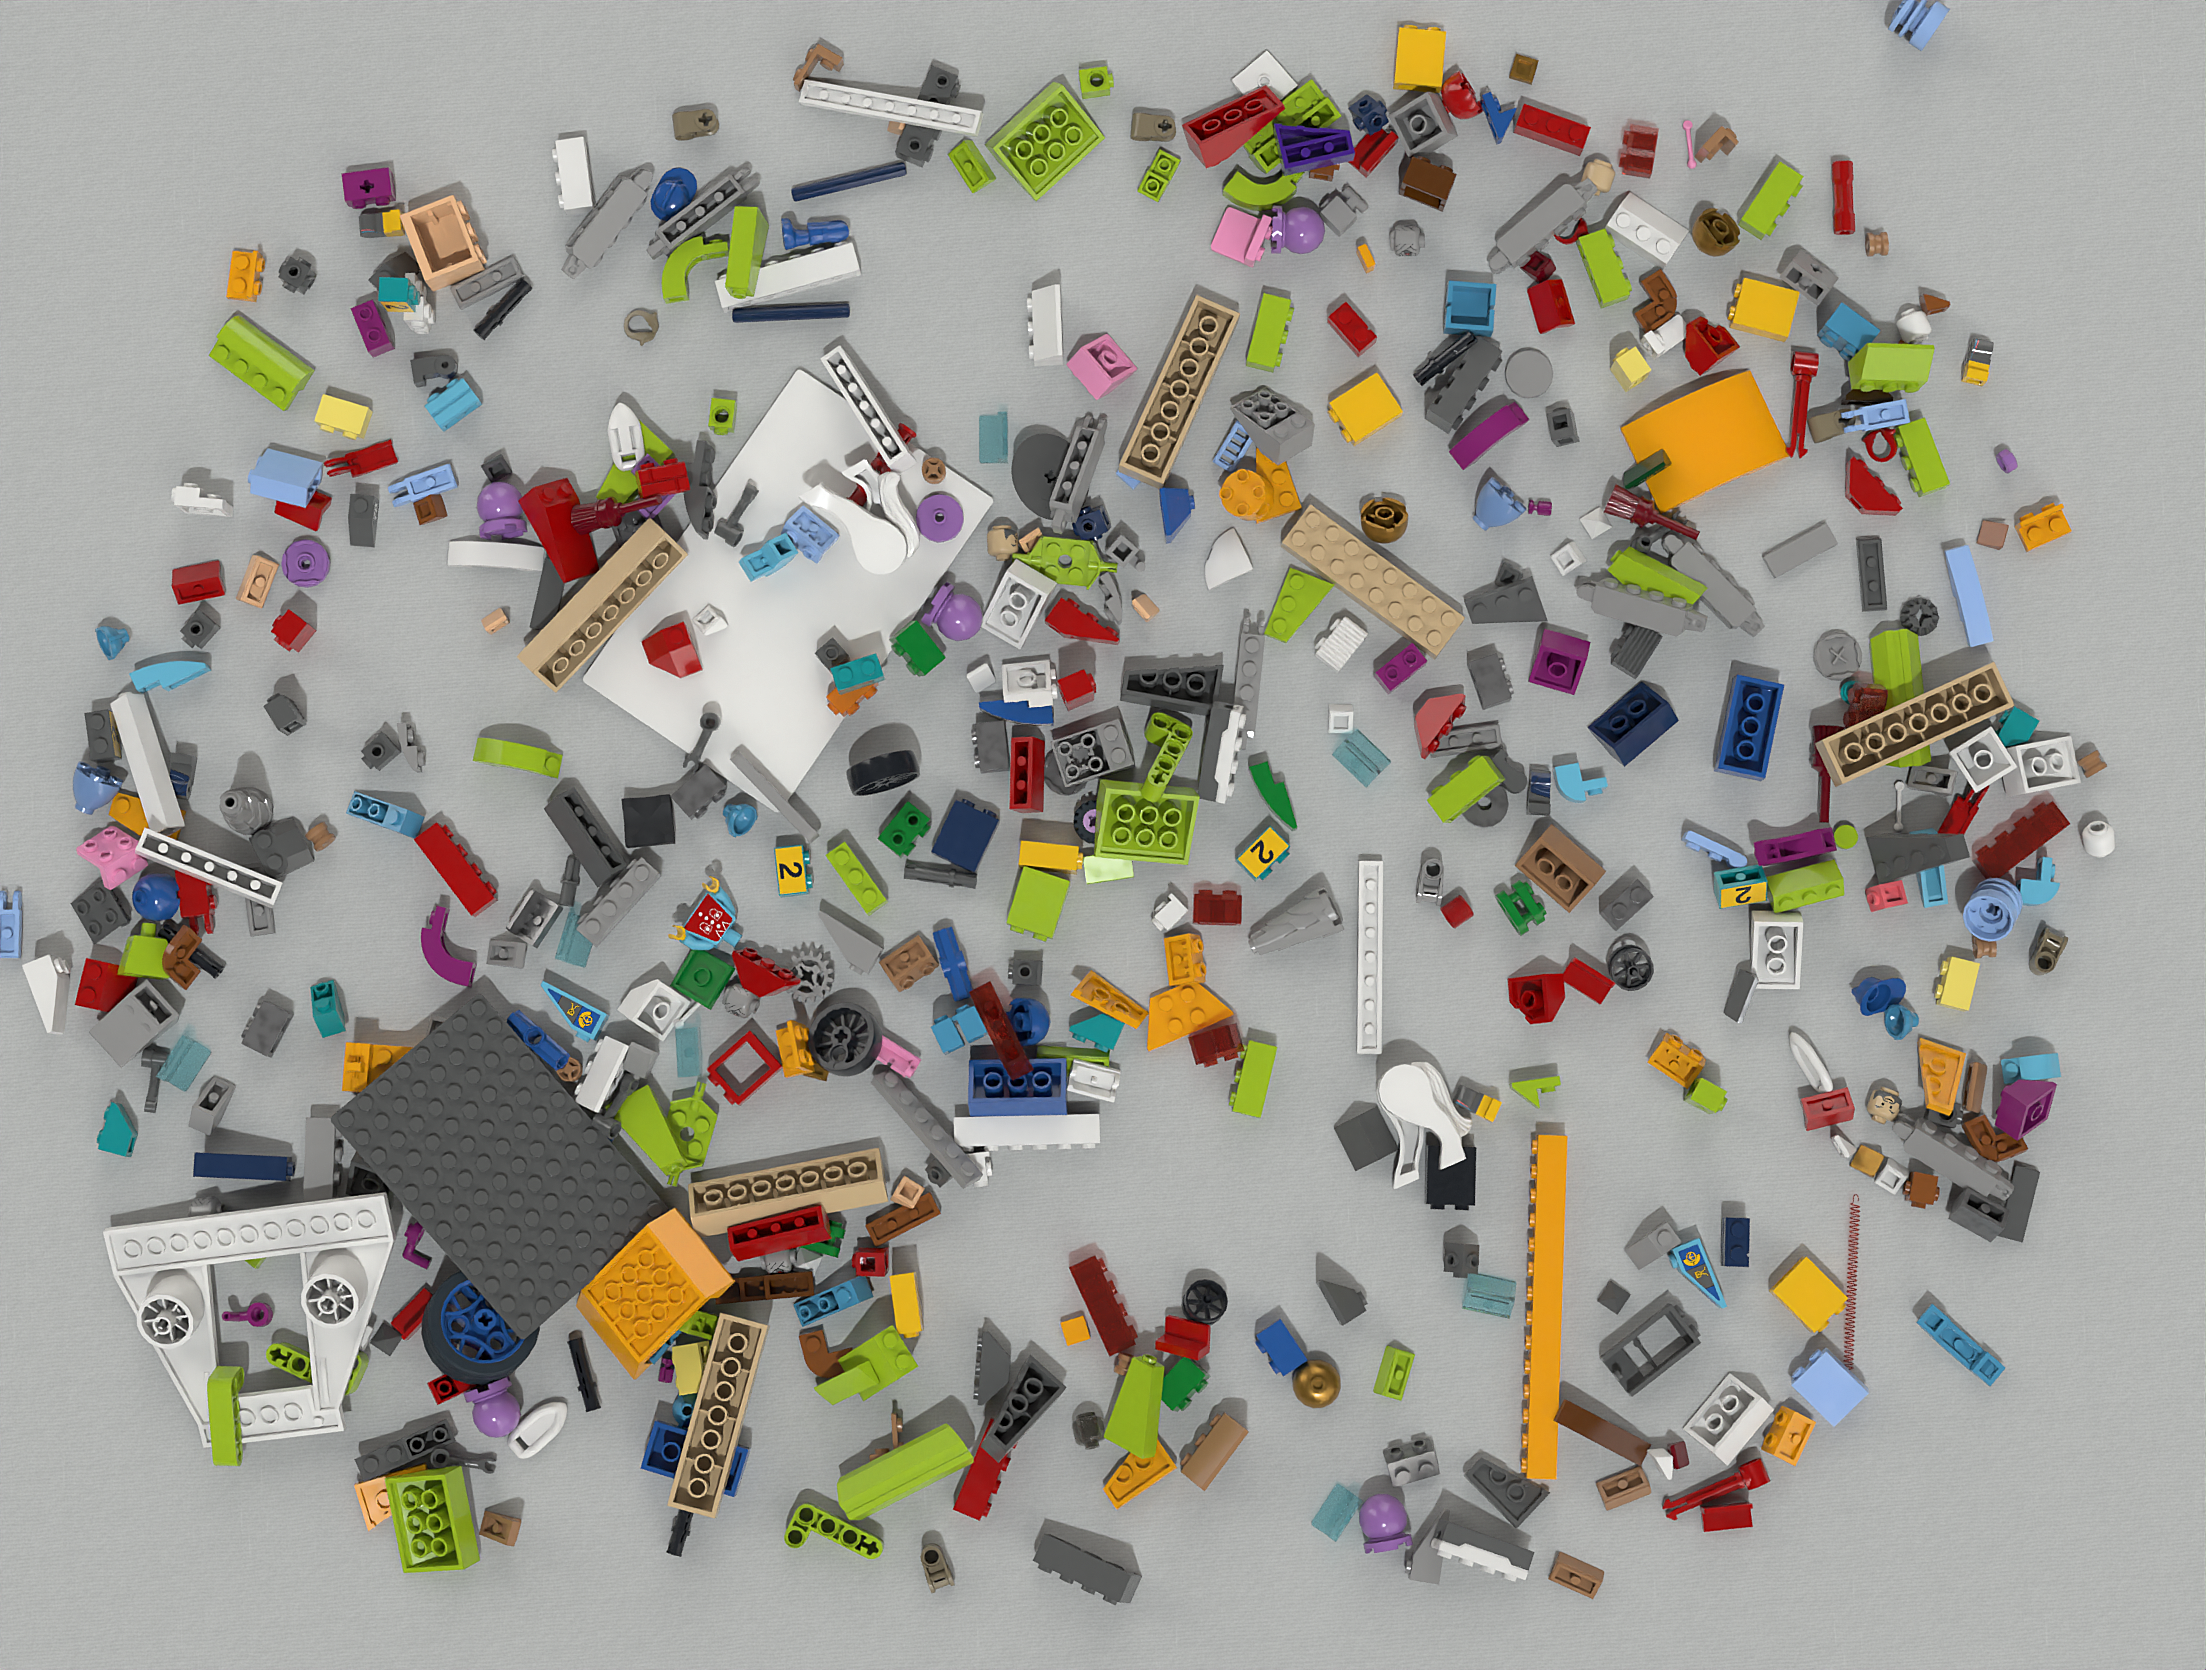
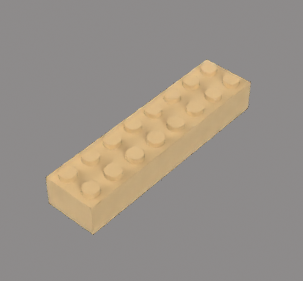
M1196 295L1119 464L1120 473L1159 490L1164 488L1237 327L1240 313Z
M1311 504L1282 541L1281 547L1326 581L1334 584L1337 589L1434 660L1465 619L1460 613Z
M649 518L518 654L517 658L556 693L688 554L658 524Z
M1992 662L1815 743L1835 787L2015 705L1995 662Z
M879 1148L688 1184L690 1218L693 1229L700 1238L727 1233V1228L820 1205L826 1213L888 1202L885 1172Z
M720 1313L667 1506L714 1519L718 1517L770 1328L769 1325Z

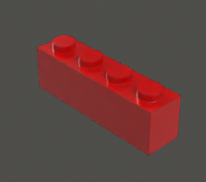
M436 822L416 837L414 841L469 914L476 917L498 901L495 897L497 891L489 881L485 883L480 877L483 872L475 862L470 864L467 860L468 852L460 843L456 845L451 837L454 834L446 824L442 826Z
M821 1205L727 1228L730 1251L738 1262L832 1239L829 1218Z
M992 1417L974 1457V1463L971 1464L953 1510L978 1521L981 1520L982 1516H988L992 1503H989L988 1500L991 1493L997 1494L1002 1482L998 1480L1000 1471L1006 1472L1011 1458L1007 1457V1453L998 1463L981 1447L995 1419Z

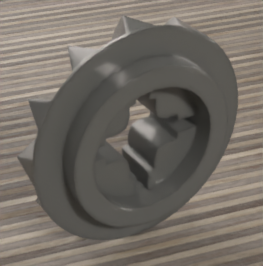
M1921 597L1908 601L1903 606L1900 614L1901 624L1904 629H1908L1918 636L1931 633L1937 627L1940 618L1937 607L1934 606L1931 600ZM1920 607L1922 614L1929 616L1927 619H1923L1921 624L1917 618L1910 617L1917 614Z

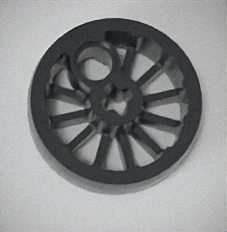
M902 750L862 761L850 767L846 771L852 794L854 796H867L892 790L912 782L920 776V768L914 752Z
M847 1002L833 1004L825 1008L813 1021L808 1035L809 1050L816 1063L827 1072L843 1077L858 1075L867 1070L877 1059L882 1047V1031L876 1018L862 1006ZM853 1014L850 1024L848 1026L847 1015ZM862 1016L864 1021L857 1026L859 1019ZM841 1017L842 1026H838L835 1023V1019ZM830 1024L834 1027L832 1033L825 1031ZM826 1036L831 1038V1041L822 1043V1038ZM868 1039L866 1044L859 1042ZM857 1047L864 1049L861 1054L858 1052ZM831 1048L830 1051L823 1056L822 1051ZM846 1053V1057L842 1061H839V1054Z

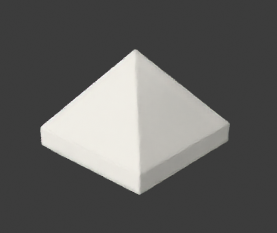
M1600 507L1579 519L1591 539L1612 528Z
M800 1247L796 1256L797 1263H793L792 1270L796 1272L812 1271L814 1278L823 1257Z

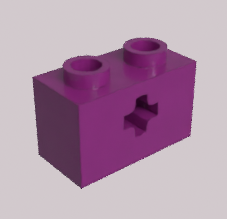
M389 167L341 173L344 199L349 207L363 209L369 204L386 206L391 201H396L393 173ZM368 186L373 187L370 189V193H366Z
M373 299L350 308L367 351L373 358L395 349L380 310Z
M1411 643L1375 672L1373 677L1389 695L1424 667L1427 660L1417 647Z

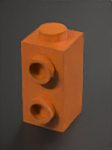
M875 683L839 695L836 687L826 696L829 701L827 707L835 715L840 713L843 717L847 714L851 716L860 708L859 703L864 698L869 700L878 691L876 687L879 684Z

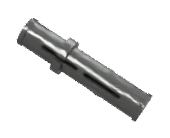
M910 864L905 865L904 879L949 885L951 888L961 886L976 889L978 876L976 873H964L953 868L951 870H943Z

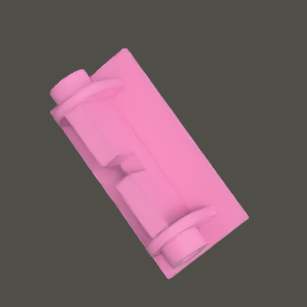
M882 1035V1047L877 1060L885 1065L888 1062L892 1063L891 1069L901 1074L904 1078L906 1076L911 1078L921 1059Z

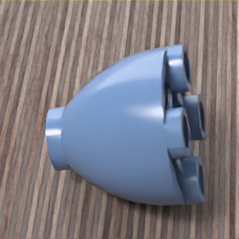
M1492 477L1479 494L1476 514L1473 516V520L1483 530L1487 531L1489 527H1498L1511 523L1527 509L1520 501H1515L1512 498L1515 494L1506 485L1502 487Z
M79 761L73 776L75 808L85 814L92 815L94 810L103 807L114 799L123 784V780L111 776V771L103 766L98 765L95 769L89 764Z

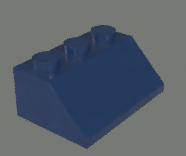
M1641 681L1587 728L1607 752L1625 767L1679 720L1670 704Z

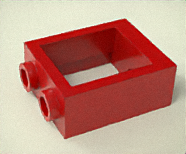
M748 1031L706 1070L710 1073L707 1078L716 1087L721 1085L726 1091L723 1096L731 1105L736 1103L741 1106L783 1067L752 1031ZM748 1042L770 1069L739 1096L716 1070Z

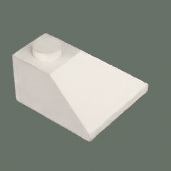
M1989 727L1950 752L1975 793L2017 768L2014 760L1992 727Z
M656 979L632 989L617 1010L661 1041H664L674 1027V1021L680 1019L691 1002Z

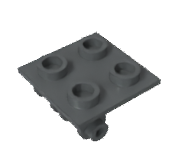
M103 880L70 903L94 944H97L118 927H124L130 923L128 920L130 918L129 915L125 913L123 908L121 909L122 903L117 902L119 900L118 896L114 894L113 890L104 887Z

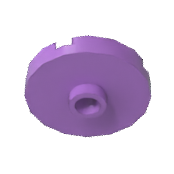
M942 494L932 495L925 499L918 507L916 514L917 527L921 534L929 541L942 543L952 540L962 529L964 522L963 511L958 502L953 498ZM938 514H942L944 520L938 522L935 520V517Z
M300 540L291 544L287 551L284 552L281 566L283 574L291 583L298 587L309 588L317 586L325 580L330 570V559L328 553L320 544L312 540ZM309 560L310 566L303 568V563Z

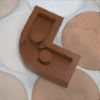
M1661 269L1640 282L1652 303L1636 312L1633 317L1645 334L1651 330L1654 331L1668 322L1674 315L1677 307L1676 291Z
M186 925L181 927L167 945L162 958V967L166 975L184 990L189 988L201 972L188 958L202 942V939Z
M1986 1115L1964 1122L1961 1126L1972 1147L1987 1160L2000 1162L2028 1150L2023 1137L2017 1141L2005 1132L1996 1136Z
M823 1330L799 1336L806 1365L814 1374L824 1378H832L845 1372L838 1359L852 1351L853 1347L829 1353Z

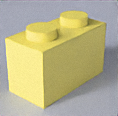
M1636 346L1630 350L1626 347L1615 355L1616 358L1612 360L1614 363L1610 368L1625 392L1646 380L1651 372V368Z
M323 394L314 421L320 426L322 431L333 434L335 430L342 432L343 437L351 440H356L357 437L364 439L373 412L368 407Z
M1952 956L1943 961L1940 967V975H1943L1941 985L1937 984L1934 998L1937 999L1936 1005L1963 1012L1969 1011L1980 963Z
M709 1341L672 1347V1362L675 1365V1383L679 1390V1396L699 1392L710 1352Z

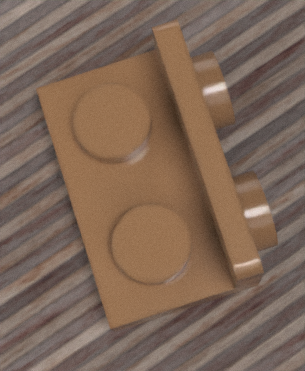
M1721 126L1694 157L1700 163L1705 158L1710 161L1719 149L1728 156L1739 143L1736 139V134L1731 129H1725Z
M919 935L879 961V964L898 992L909 989L916 981L930 975L939 966Z

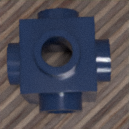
M1367 94L1348 108L1353 117L1352 121L1359 131L1364 130L1370 136L1380 131L1383 126L1389 123L1385 114L1387 109L1380 100L1375 101Z
M1102 504L1091 508L1090 505L1081 508L1077 521L1072 523L1075 535H1080L1081 540L1089 539L1096 541L1103 537V533L1110 530L1111 524Z

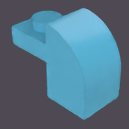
M784 533L767 541L760 550L741 558L739 564L750 582L763 576L768 577L783 568L798 554V551L787 533Z
M1579 763L1558 766L1553 769L1558 792L1563 798L1573 803H1584L1586 801V792H1588V796L1599 795L1603 793L1602 789L1608 787L1606 777L1582 781Z
M2041 857L2037 860L2036 880L2019 879L2016 881V888L2021 893L2023 906H2037L2046 903L2058 892L2060 883L2050 882L2055 875V864H2052L2053 858Z
M2058 1053L2001 1060L2004 1084L2014 1083L2019 1079L2042 1080L2061 1077Z

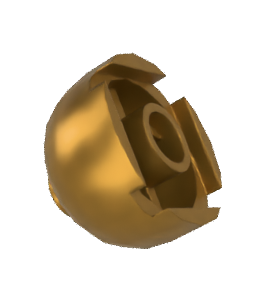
M1708 208L1694 222L1692 229L1693 241L1699 251L1713 257L1723 256L1734 249L1740 242V239L1738 240L1740 229L1728 214L1724 213L1721 215L1716 213L1718 209Z
M1382 498V501L1375 502V499L1364 504L1361 509L1362 530L1374 542L1381 544L1395 542L1403 536L1407 529L1408 513L1406 512V506L1398 500Z
M1309 1360L1301 1364L1292 1380L1293 1391L1297 1399L1305 1406L1311 1408H1324L1332 1404L1338 1397L1341 1389V1378L1337 1370L1330 1363L1323 1360Z

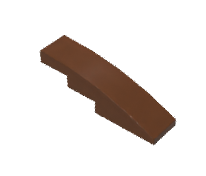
M812 1271L733 1278L735 1282L719 1298H715V1302L717 1305L814 1296Z
M1564 1399L1553 1420L1639 1466L1642 1465L1648 1453L1647 1450L1652 1445Z

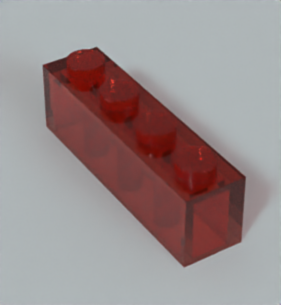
M2044 801L2032 809L2033 815L2029 818H2026L2024 815L2013 823L2015 826L2013 830L2009 833L2004 830L1994 838L1996 842L1988 847L1986 844L1975 852L1977 857L1972 862L1985 879L2000 878L2070 825V822L2053 801L2047 804Z
M991 981L970 991V996L1012 1081L1033 1071L1034 1068Z
M1096 1255L1069 1267L1109 1357L1136 1345L1134 1339L1138 1338L1133 1324L1128 1326L1124 1317L1128 1316V1313L1123 1303L1118 1304L1114 1297L1118 1292L1113 1281H1107L1104 1272L1108 1270L1103 1259H1097Z

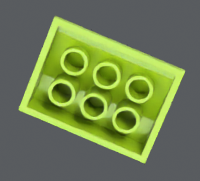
M1052 82L985 144V147L1033 200L1037 201L1102 142L1105 137L1066 88L1060 83Z
M1100 779L1096 802L1095 857L1188 865L1200 798L1194 788L1167 785L1161 799L1156 802H1150L1141 795V788L1144 783Z
M461 1466L435 1468L385 1478L403 1573L464 1570L480 1561Z

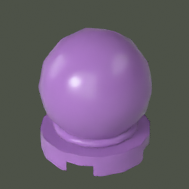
M1272 206V212H1277L1276 217L1273 216L1271 224V243H1276V247H1271V254H1281V248L1284 247L1290 252L1297 254L1310 253L1319 247L1325 235L1324 221L1319 213L1312 208L1303 206L1292 208L1285 213L1284 211L1282 212V206Z
M493 482L485 486L478 495L476 508L479 517L485 522L479 526L480 538L491 540V535H502V540L517 538L523 536V532H528L527 522L520 520L524 511L518 500L522 498V495L514 485L507 482Z
M946 581L945 585L940 588L931 602L933 607L928 614H924L921 622L928 627L933 623H937L939 631L948 639L954 641L968 640L982 626L983 617L980 605L968 595H954L953 590L955 586Z
M509 1376L488 1384V1389H485V1386L482 1385L463 1393L466 1403L472 1401L474 1404L472 1411L474 1424L479 1432L488 1437H505L518 1426L521 1417L520 1405L516 1398L507 1392V1387L512 1386Z
M1376 1494L1369 1497L1362 1504L1359 1512V1524L1363 1533L1369 1537L1368 1541L1363 1543L1366 1554L1370 1553L1372 1548L1374 1553L1396 1550L1398 1545L1404 1544L1403 1542H1405L1406 1546L1413 1545L1411 1534L1403 1532L1407 1525V1513L1403 1504L1397 1498L1389 1494Z

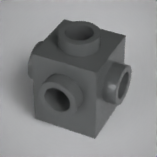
M290 257L288 261H284L280 266L278 276L283 282L282 286L292 293L298 291L304 295L315 281L316 274L310 268L311 264L300 257L298 260Z
M1445 1242L1443 1272H1453V1277L1468 1278V1274H1478L1480 1245Z

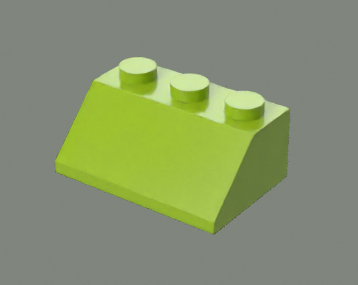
M1867 343L1848 362L1851 389H1861L1863 392L1872 390H1883L1884 392L1905 390L1906 393H1914L1919 391L1928 381L1935 350L1934 345Z

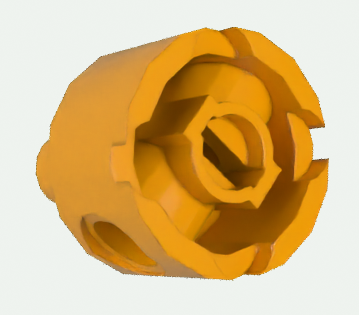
M1239 469L1226 478L1222 488L1219 490V497L1225 509L1232 515L1245 521L1262 519L1270 512L1274 504V490L1270 482L1250 470Z

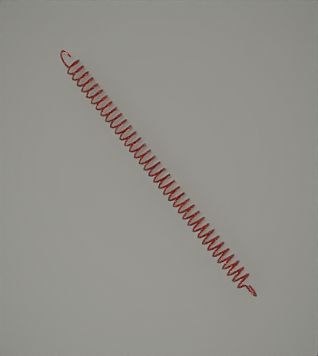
M1853 1205V1206H1857V1207H1851V1208H1850L1851 1210H1854V1211H1857V1212H1850L1851 1215H1856V1216H1852V1217H1849V1218H1850V1219H1853V1220H1857V1221H1850L1849 1223H1851V1222H1859V1221H1860V1220H1858V1219H1854V1217H1860V1215L1852 1214V1213H1859V1212H1861V1211H1859V1210L1853 1209V1208H1860V1206H1858V1205ZM1851 1223V1224H1855V1225H1854V1226H1849V1228L1856 1229V1230H1850L1849 1232H1850V1233H1853V1234H1856V1235H1849V1237L1860 1235L1859 1233H1854V1232H1852V1231H1859V1229L1853 1228V1227L1860 1226V1225H1859V1224H1856V1223ZM1851 1237V1238H1855V1239H1851V1240H1848V1241H1849V1242H1852V1243H1857V1242H1853V1241H1854V1240H1859V1238ZM1850 1246V1247H1854V1248H1853V1249H1848V1251L1855 1252V1253H1850V1254H1848V1255H1849V1256H1852V1257H1855V1258H1848V1260L1854 1261V1262L1847 1263V1264H1848V1265H1851V1266H1856V1265H1852V1264H1853V1263H1858V1261L1851 1260V1259H1857V1258H1859V1257L1853 1256V1255H1851V1254H1858V1252L1852 1251V1250H1856V1249H1859V1248H1858V1247H1855V1246ZM1849 1269V1270H1853V1272H1847V1274L1854 1275V1276H1849V1277H1847V1278H1848V1279H1851V1280H1855V1281H1847V1283L1858 1281V1280H1856V1279H1852V1278H1851V1277H1857V1275L1851 1274V1273H1855V1272H1858V1271H1857V1270H1854V1269ZM1849 1283V1284H1853V1285L1846 1286L1847 1288L1854 1289V1290H1847V1291H1846L1847 1293H1852V1294H1853V1295H1846V1296L1849 1297V1298H1853V1299H1848V1300H1846V1302L1854 1303V1304H1846L1847 1307H1852V1308H1850V1309H1846V1311L1853 1312V1313H1847V1314H1845L1846 1316L1853 1317V1318H1845V1320H1847V1321H1852V1322L1845 1323V1325L1853 1326V1327H1845L1846 1330H1850V1331H1851V1332H1845V1334H1847V1335H1852V1336H1846V1337H1844V1338H1845V1339H1849V1340H1853V1341H1845V1342H1844V1343H1846V1344H1851V1345H1849V1346H1844V1348L1852 1349V1350H1845V1351H1843V1352H1845V1353L1851 1354V1355H1844V1357H1846V1358H1851V1357H1847V1356H1853V1355H1854L1853 1353L1847 1352V1351H1854L1853 1348H1849V1347H1851V1346H1854V1344H1852V1343H1847V1342H1854V1341H1855L1854 1339H1850V1338H1849V1337H1855V1335L1849 1334V1333L1855 1332V1330L1847 1329V1328H1855L1854 1325H1850L1851 1323H1855V1321H1853V1320H1848V1319H1854V1318H1856L1855 1316L1848 1315V1314H1855V1313H1856V1312H1854V1311H1850V1310L1856 1309V1307L1848 1306V1305H1855V1304H1857V1303H1855V1302H1851V1300H1856V1298L1850 1297V1296H1855V1295H1857V1294H1856V1293H1853V1292H1849V1291H1856V1290H1857V1289H1855V1288H1851V1287H1853V1286H1857V1284H1854V1283ZM1854 1358L1847 1359V1360H1843V1361H1844V1362H1848V1363H1852V1362H1849V1360H1854Z

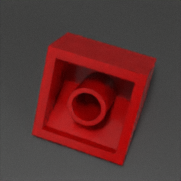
M86 958L75 1005L110 1012L136 988L138 977L117 975L119 965Z

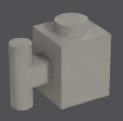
M1349 187L1342 193L1348 199L1346 202L1337 195L1333 200L1331 198L1327 199L1320 207L1322 210L1320 212L1322 220L1338 237L1356 222L1357 215L1352 211L1353 209L1357 208L1362 214L1368 209V206Z
M1120 533L1105 553L1123 568L1130 563L1140 572L1145 570L1144 562L1135 556L1139 549Z

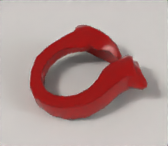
M1582 217L1579 219L1578 228L1570 239H1562L1560 236L1554 235L1555 239L1565 245L1575 243L1579 237L1589 234L1586 221Z
M1884 427L1879 430H1873L1862 439V442L1866 443L1870 458L1877 462H1887L1896 455L1898 448L1893 436L1896 432L1895 429ZM1879 432H1881V435L1891 448L1889 455L1885 458L1878 457L1873 451L1874 439Z

